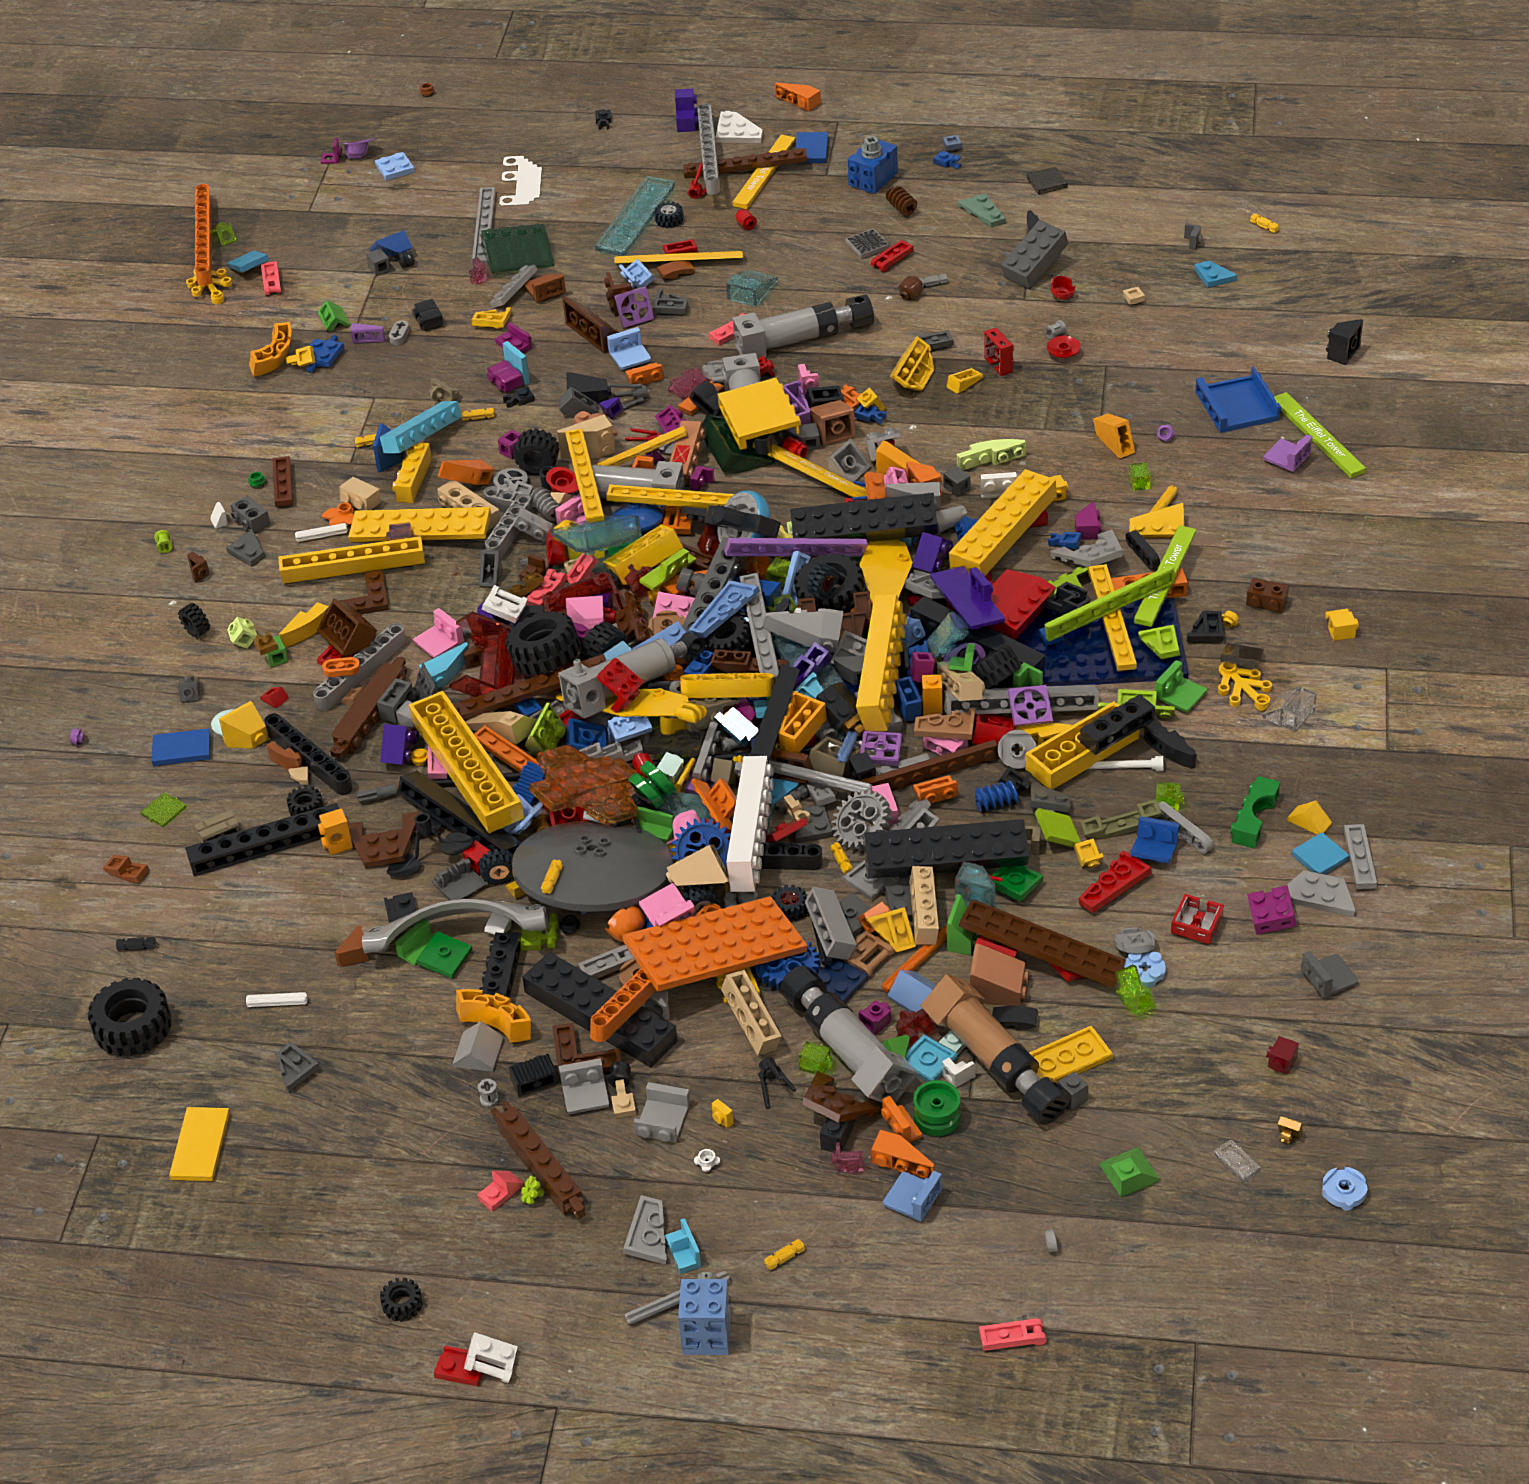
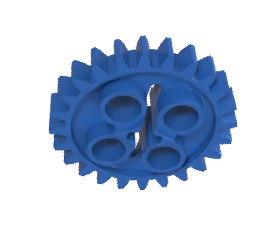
M695 818L694 825L687 821V828L680 827L682 833H675L678 841H672L676 848H672L670 851L675 852L676 855L671 857V859L680 861L686 858L689 852L695 853L698 851L687 848V844L703 848L704 845L705 847L710 845L712 839L719 838L721 843L716 850L720 853V858L724 865L727 866L726 861L730 843L728 839L731 837V833L725 834L727 828L719 829L721 823L717 822L713 825V819L711 818L708 823H706L705 818L701 819V823H698ZM694 833L701 834L700 842H692L691 837Z
M807 942V952L755 965L754 972L757 973L758 979L762 978L763 984L769 982V988L776 985L777 990H779L784 977L798 966L805 965L812 968L815 973H819V952H816V946L811 947V942Z

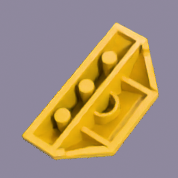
M916 336L899 359L889 377L902 387L922 391L934 371L930 345Z

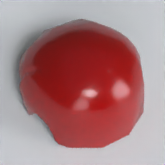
M1056 276L1052 279L1050 291L1057 299L1067 300L1073 297L1076 286L1072 285V279L1065 276Z

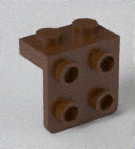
M607 272V278H604L605 287L608 290L606 292V299L609 301L610 310L614 311L615 316H619L614 296L631 291L632 285L630 282L614 285L610 272ZM628 297L623 300L621 307L627 306L629 302Z

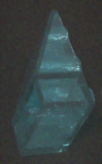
M950 612L926 641L934 658L943 657L951 650L957 648L955 644L963 640L969 633L968 625L955 612Z

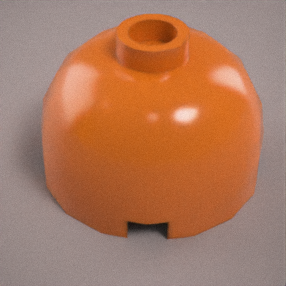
M637 905L630 906L626 910L622 908L609 920L607 924L610 927L605 928V930L616 941L623 942V934L645 928L646 918Z

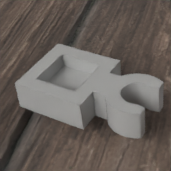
M504 478V484L509 486L500 487L529 495L533 491L532 485L518 480L513 484L508 478Z

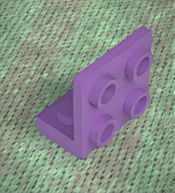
M1306 434L1297 444L1280 439L1263 456V460L1294 472L1311 454L1313 437Z

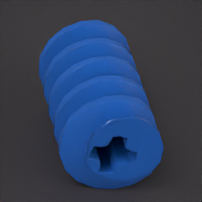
M1006 781L1005 784L1000 782L998 787L992 784L990 788L984 786L983 790L981 788H976L975 803L980 813L982 806H984L986 811H989V805L996 809L997 803H999L1001 808L1004 807V801L1007 802L1008 806L1011 805L1012 799L1016 804L1019 803L1016 788L1011 781Z

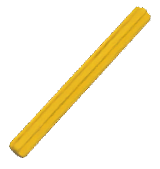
M684 426L679 427L594 465L618 466L636 458L637 455L641 456L687 436Z

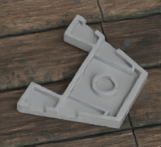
M1113 530L1097 534L1098 540L1095 544L1083 545L1075 551H1071L1063 546L1050 551V556L1052 559L1061 557V560L1065 562L1074 560V564L1088 567L1122 557L1123 552Z

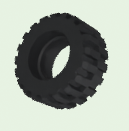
M828 553L825 556L823 554L818 555V558L813 557L808 563L805 562L801 566L794 579L797 601L798 599L814 597L817 612L818 609L825 608L850 613V610L854 607L853 593L867 591L862 568L858 562L849 556L845 557L843 554L834 555V553ZM818 563H825L837 569L839 579L836 581H838L837 585H841L832 590V594H828V598L820 599L808 593V589H806L808 585L806 580H809L808 575H811L810 571L815 569L814 566L818 565Z
M557 611L537 613L530 618H525L522 622H518L514 628L510 629L505 641L514 668L525 675L547 674L550 671L558 670L561 666L564 667L574 659V656H577L581 645L572 619L562 612L558 613Z
M124 978L120 982L114 981L110 986L103 987L100 990L101 993H97L89 1005L88 1020L96 1043L104 1051L110 1054L113 1052V1055L116 1056L125 1055L126 1057H132V1054L141 1055L146 1050L151 1051L155 1048L156 1044L159 1045L164 1040L163 1036L166 1037L170 1031L169 1028L171 1027L172 1020L165 993L157 984L151 983V981L146 979L141 981L140 978H133V980ZM144 1012L133 1021L116 1022L125 1014Z

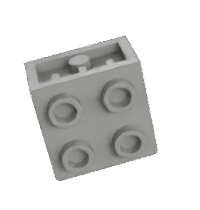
M895 428L885 429V433H868V437L864 438L870 460H876L878 444L874 442L900 437L901 432Z
M601 1058L559 1066L567 1114L609 1107Z

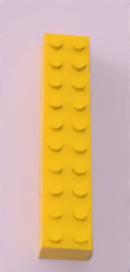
M443 691L408 705L413 724L488 833L524 819L520 799Z

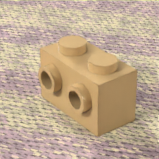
M355 477L350 478L339 486L340 501L350 503L351 506L361 511L372 510L381 503L380 489Z

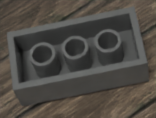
M1039 220L1001 264L1004 278L1031 289L1068 245L1066 232Z

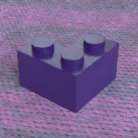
M693 88L675 89L677 132L695 131V125H698V107H695V104H697V94H694Z
M922 532L912 567L931 573L940 571L943 565L942 558H949V552L954 547L953 541Z
M384 724L380 762L408 765V761L411 759V750L409 748L410 746H415L419 739L417 728L413 726Z

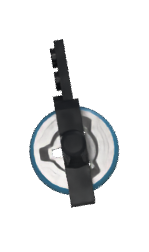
M750 490L736 493L727 501L725 506L708 505L707 510L682 506L681 513L686 514L688 519L699 520L702 524L717 528L719 542H721L723 537L777 538L781 525L780 521L770 518V510L765 498L759 493Z

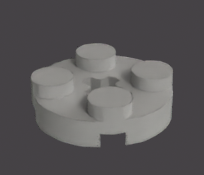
M1012 730L1003 735L999 741L998 755L1005 765L1014 769H1020L1025 767V753L1037 746L1032 736L1027 732ZM1015 744H1019V747L1023 748L1019 755H1015V752L1011 750L1012 747H1015Z

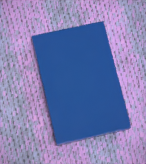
M797 132L796 148H806L807 162L802 163H826L828 132Z
M210 729L153 735V766L210 759Z

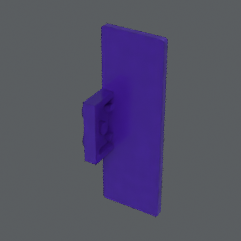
M964 566L930 574V579L970 629H979L1005 621L1004 615L991 601L992 583L985 578L984 573H981L977 567L970 568V574Z

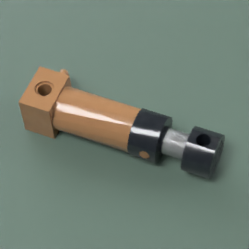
M946 974L920 1005L923 1010L938 1025L950 1028L1008 1092L1020 1090L1024 1094L1022 1106L1038 1123L1046 1125L1057 1119L1067 1108L1070 1096L1053 1078L1044 1077L1041 1079L1037 1075L1039 1062L982 1005L985 999L967 980Z

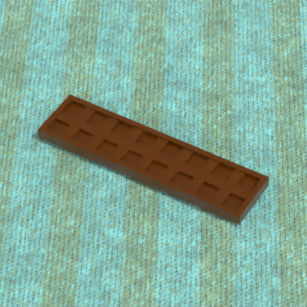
M974 899L971 900L959 923V927L969 932L977 933L987 939L997 941L1007 947H1012L1022 951L1024 954L1032 955L1042 959L1044 962L1052 963L1064 970H1069L1111 988H1114L1126 962L1123 958Z

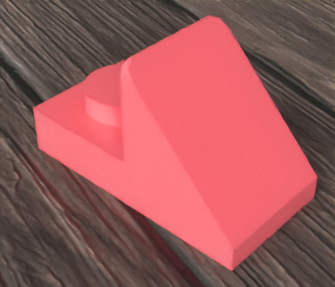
M584 549L567 575L566 579L577 589L595 581L597 576L592 572V569L597 564L598 559L589 550Z
M492 1171L493 1182L477 1194L478 1200L492 1212L525 1186V1183L510 1171Z

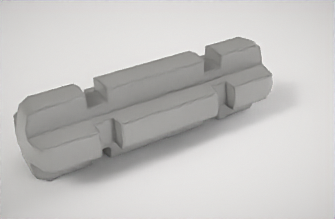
M940 274L938 277L934 275L924 277V279L919 278L922 281L923 287L947 283L946 274Z

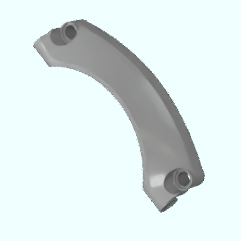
M478 899L450 900L427 906L382 927L376 926L368 932L365 931L362 936V946L365 954L385 952L388 950L390 942L404 929L414 926L423 918L430 921L464 913L496 912L512 919L524 930L528 929V931H543L547 929L549 920L545 907L540 904L530 906Z

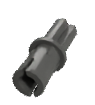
M395 784L383 787L375 786V789L358 792L357 796L359 802L363 803L397 796Z

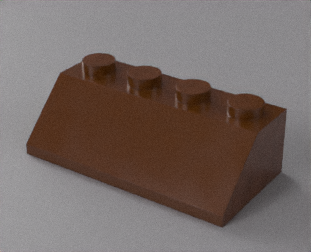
M566 296L562 297L565 324L601 352H608L607 336L619 332L581 303Z
M334 598L317 629L343 656L369 647L376 638V632L378 631L352 606Z

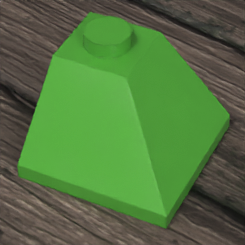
M957 894L947 922V951L971 956L979 936H976L974 932H969L959 927L960 920L967 906L962 895Z
M1138 1147L1099 1163L1120 1197L1160 1181L1159 1176Z

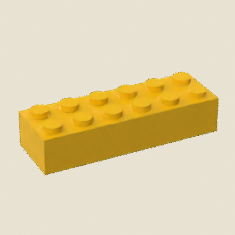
M1113 701L1026 752L1025 770L1032 773V776L1045 787L1055 789L1092 767L1096 762L1102 761L1139 739V730L1097 755L1080 743V731L1084 725L1093 722L1115 707L1120 706Z

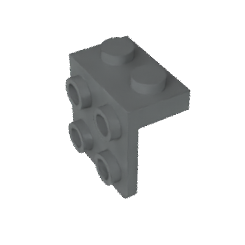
M1311 951L1303 953L1301 971L1323 998L1358 984V978L1338 954L1317 960Z

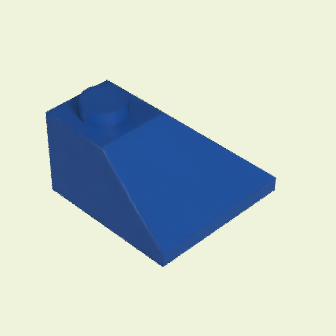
M405 230L377 240L369 249L371 252L381 249L386 255L396 257L398 252L404 253L406 250L411 249L412 245Z
M379 424L373 443L377 472H382L400 463L403 455H406V450L401 453L383 452L380 436L391 431L384 424Z

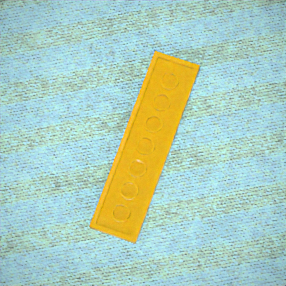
M490 507L355 511L348 538L350 542L391 541L421 536L422 540L486 538L491 509Z

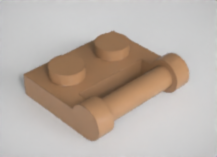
M865 931L855 940L857 944L856 949L852 952L848 960H841L868 974L869 978L873 974V970L887 957H891L895 951L891 945ZM878 949L881 950V952L868 965L864 964V962L873 953H875Z

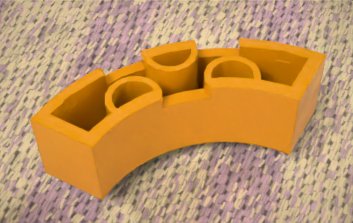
M290 322L274 324L272 332L273 341L271 344L250 352L249 367L253 377L267 374L278 368L285 361L291 341L292 330Z
M456 990V1011L460 1022L482 1021L484 1024L493 1026L504 1033L510 1043L531 1039V1019L520 1005L516 1006L511 1003L510 998L495 993L494 996L483 994V990Z

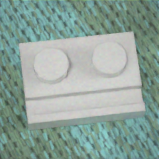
M1016 472L981 475V499L999 498L1017 479Z

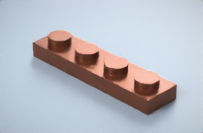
M290 456L272 458L275 507L293 505Z

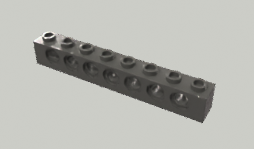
M726 537L722 538L682 625L685 632H689L690 627L709 606L708 603L714 600L729 580L734 581L735 575L740 571L741 561L746 558V556H726L724 551L728 541ZM692 653L675 658V664L682 666V668H687L697 655Z

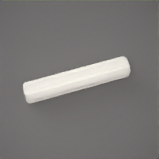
M346 523L298 531L295 532V538L297 542L345 534L348 530Z
M305 992L247 995L246 997L247 1007L307 1004V994Z

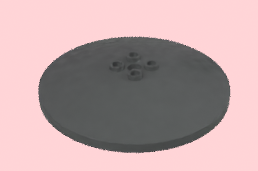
M582 820L550 826L525 839L514 852L512 872L517 885L530 897L544 904L573 911H610L639 904V901L663 889L669 882L666 873L668 872L667 867L672 865V855L665 843L646 830L641 829V833H639L635 826L629 824L615 828L590 820ZM554 859L561 860L563 867L555 886H553V891L550 894H544L541 886L551 862Z

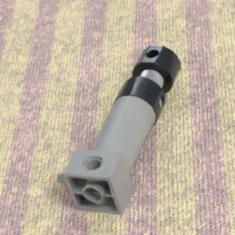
M864 294L847 298L845 306L835 309L831 302H826L758 319L755 312L732 317L734 345L740 355L756 353L757 359L763 355L766 358V350L838 334V326L850 324L852 329L873 325L874 311L868 295Z
M802 965L792 969L781 982V994L796 1010L806 1012V1023L855 1073L851 1080L868 1098L882 1102L883 1098L890 1096L896 1104L918 1072L902 1055L889 1051L836 993H826V983L812 968Z

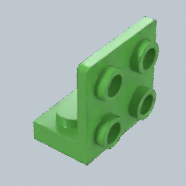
M1176 660L1155 682L1156 699L1188 713L1207 693V688L1183 678V663Z

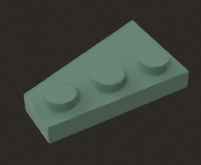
M986 193L957 201L958 208H964L968 214L976 215L978 220L989 227L1006 224V218Z

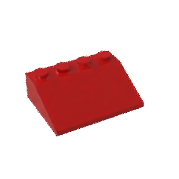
M1006 569L992 584L993 592L991 593V601L1004 615L1005 621L986 627L1016 640L1043 611L1046 600L1054 595L1056 587L1041 577Z

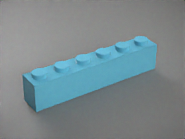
M442 401L380 436L383 452L401 453L461 418L462 415L458 401Z

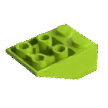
M547 702L524 745L530 753L548 760L556 752L557 744L560 738L564 736L566 726L550 703Z

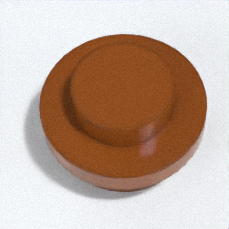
M423 83L421 85L420 93L422 95L430 96L434 93L435 89L431 83Z

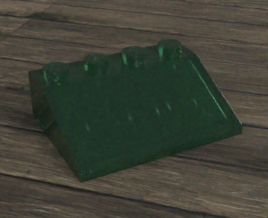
M537 223L534 225L481 230V247L491 273L520 270L525 265H535L537 268L554 266L548 234L544 224Z
M706 415L702 423L703 429L706 431L705 439L703 440L706 441L709 450L723 472L741 473L775 463L773 457L767 454L760 455L755 452L753 447L754 439L746 440L747 448L740 450L725 418Z

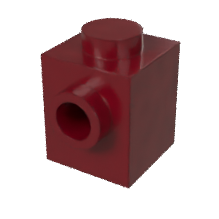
M1278 1036L1274 1046H1270L1266 1054V1058H1269L1268 1068L1289 1074L1298 1056L1299 1043Z

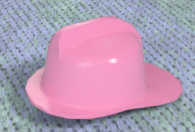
M694 810L680 813L675 817L672 824L674 839L667 842L666 845L678 839L675 833L681 834L680 827L686 829L687 821L694 825V819L696 818L698 823H701L699 816Z

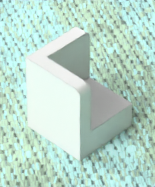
M950 1058L942 1061V1075L956 1088L975 1077V1063L971 1061L966 1064L964 1061H961L955 1065Z

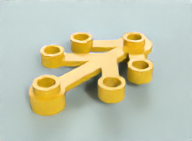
M194 269L195 276L186 280L187 287L192 288V295L194 297L200 296L207 286L211 292L212 303H223L224 295L220 290L216 289L214 284L223 285L224 287L232 285L231 278L227 277L226 270H212V276L219 279L212 278L211 284L197 286V277Z
M1230 660L1222 662L1219 666V673L1223 677L1221 684L1218 686V694L1221 696L1229 694L1230 686L1228 684L1231 678L1235 685L1233 693L1229 697L1230 706L1238 707L1240 705L1242 689L1254 701V706L1257 710H1267L1270 706V697L1266 694H1258L1252 687H1258L1262 692L1269 693L1272 690V683L1268 680L1260 681L1261 672L1257 669L1237 668L1235 662ZM1239 675L1249 676V679L1241 678Z

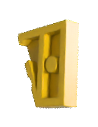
M511 307L506 308V312L497 313L496 309L476 312L472 318V325L494 327L497 329L504 328L512 314Z
M905 907L866 918L867 922L886 943L894 948L895 952L916 947Z

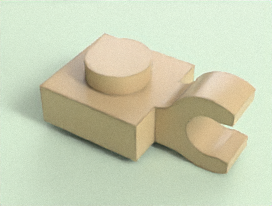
M791 794L784 797L786 811L793 821L804 817L808 822L811 821L809 812L802 811V806L798 800L795 801Z
M624 1079L616 1080L617 1096H611L615 1119L636 1115L633 1094H626Z

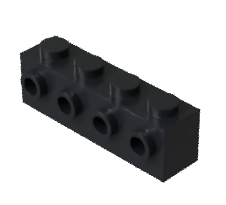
M495 932L494 940L490 941V956L486 957L487 970L483 971L482 975L483 987L479 988V990H483V994L494 996L495 993L510 998L521 951V941L518 933Z

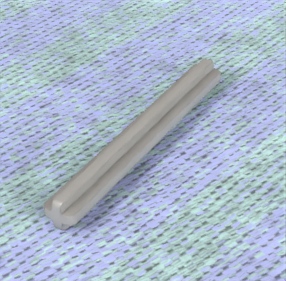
M726 1271L716 1274L717 1279H727V1283L730 1281ZM680 1290L626 1313L625 1319L627 1323L631 1325L679 1304Z

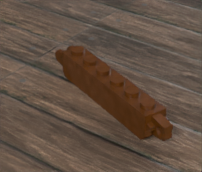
M396 657L391 664L385 663L380 666L331 733L334 742L330 750L332 757L342 759L347 753L353 754L360 747L365 736L370 733L373 725L379 720L377 701L395 678L406 681L407 667L404 666L406 663L404 657Z
M508 1101L502 1103L503 1110L505 1111L503 1113H500L495 1107L492 1108L491 1114L498 1123L501 1135L530 1173L540 1182V1186L560 1212L565 1215L571 1211L578 1220L586 1216L581 1190L515 1106L512 1107Z

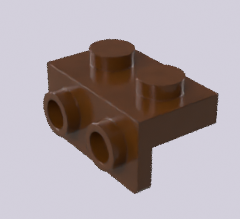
M776 749L772 752L771 757L773 761L814 770L809 755ZM774 773L773 775L774 779L800 784L808 783V780Z

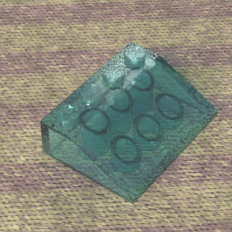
M604 515L605 521L587 524L585 520L550 530L551 535L574 551L584 552L585 555L595 554L596 550H608L609 546H622L623 542L632 543L636 538L642 537L639 516Z

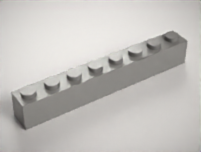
M1095 685L1047 686L1051 712L1098 710L1099 691ZM1011 688L985 689L981 700L959 701L948 690H944L943 709L947 715L951 714V711L959 710V713L967 712L969 708H975V714L1012 713L1008 696V689ZM1038 692L1032 693L1033 700L1036 702L1044 701L1041 694ZM1018 694L1014 704L1023 703L1025 701L1024 694ZM1028 703L1026 705V707L1030 710L1034 708L1033 704Z

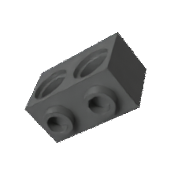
M248 495L230 505L233 520L239 522L245 530H253L255 534L271 525L268 511Z
M397 678L394 679L377 701L380 719L397 723L395 711L407 700L413 702L415 699L412 683Z

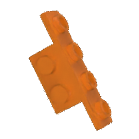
M693 778L691 783L695 787L694 790L700 795L702 803L710 811V816L716 822L721 823L719 829L726 827L725 833H731L733 824L730 819L735 812L737 797L726 780L719 778L713 788L710 789L706 782Z

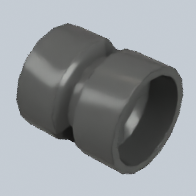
M683 567L676 589L683 592L690 591L691 595L696 596L705 574L699 572L694 574L693 570Z

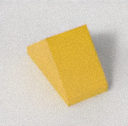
M1316 800L1297 806L1287 817V821L1317 835L1321 832L1325 834L1332 825V821Z

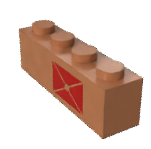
M681 421L680 427L684 426L687 436L675 441L669 461L683 463L685 486L690 485V478L695 466L698 464V453L702 450V439H705L706 431L703 429L700 421Z

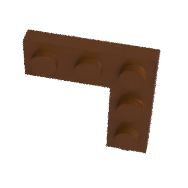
M382 570L364 572L368 596L339 600L352 606L360 614L389 610Z
M573 1023L552 1026L559 1079H561L559 1066L601 1058L603 1073L610 1072L612 1063L621 1061L619 1049L577 1055Z

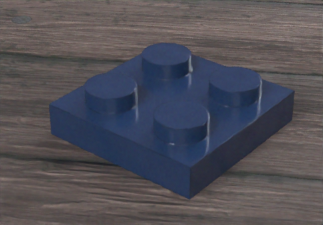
M833 958L832 965H827L817 975L826 983V993H836L846 1003L866 983L868 974L841 959Z

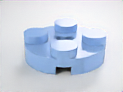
M1129 953L1124 964V976L1127 980L1133 981V985L1141 988H1150L1165 977L1166 966L1160 953ZM1143 967H1146V968H1148V969H1147V971H1143L1142 968H1143Z
M1345 1167L1344 1170L1331 1169L1323 1178L1322 1196L1331 1204L1341 1207L1345 1211L1352 1210L1355 1206L1360 1205L1367 1196L1366 1179L1363 1174L1350 1167ZM1340 1185H1341L1342 1187H1344V1186L1347 1185V1186H1349V1189H1348V1190H1343V1189H1341Z

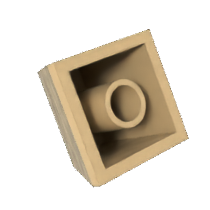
M708 845L667 867L668 872L666 876L670 883H675L676 886L729 882L728 871L714 845Z

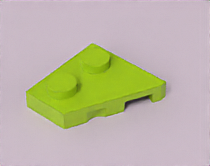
M1174 625L1138 632L1139 639L1161 659L1180 656Z

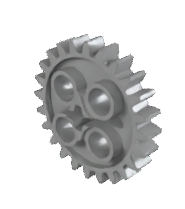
M862 789L861 794L855 791L853 798L848 795L847 802L842 800L843 806H837L839 813L833 814L837 819L831 822L835 825L832 831L835 832L833 836L837 839V842L846 849L850 848L854 851L857 848L861 851L864 832L885 831V827H890L887 821L892 819L889 815L892 810L889 808L890 804L886 801V798L877 791L873 792L869 789L866 792ZM850 814H854V815H856L857 817H859L860 819H856L855 817H853V816L850 815ZM863 821H867V822H869V823H870L871 825H873V826L871 827V826L867 825L866 823H864Z

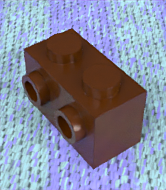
M1252 578L1247 591L1246 605L1282 613L1288 599L1289 585Z

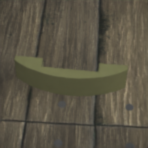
M1154 799L1137 804L1138 810L1100 820L1099 816L1080 821L1085 838H1111L1138 830L1140 816L1158 819L1162 816L1157 800Z

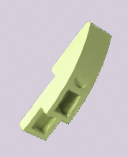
M999 439L971 444L968 451L957 454V466L962 470L992 462L995 466L1026 456L1025 440Z

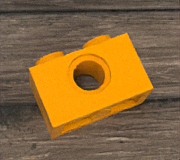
M342 808L319 815L321 823L318 824L320 834L324 835L321 838L323 848H328L330 855L352 849L349 827Z

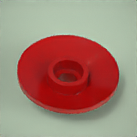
M1057 336L1047 343L1048 352L1059 358L1075 356L1081 349L1080 342L1070 336Z

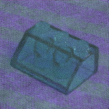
M964 861L955 878V899L957 894H960L967 907L972 899L995 907L996 886L984 867Z

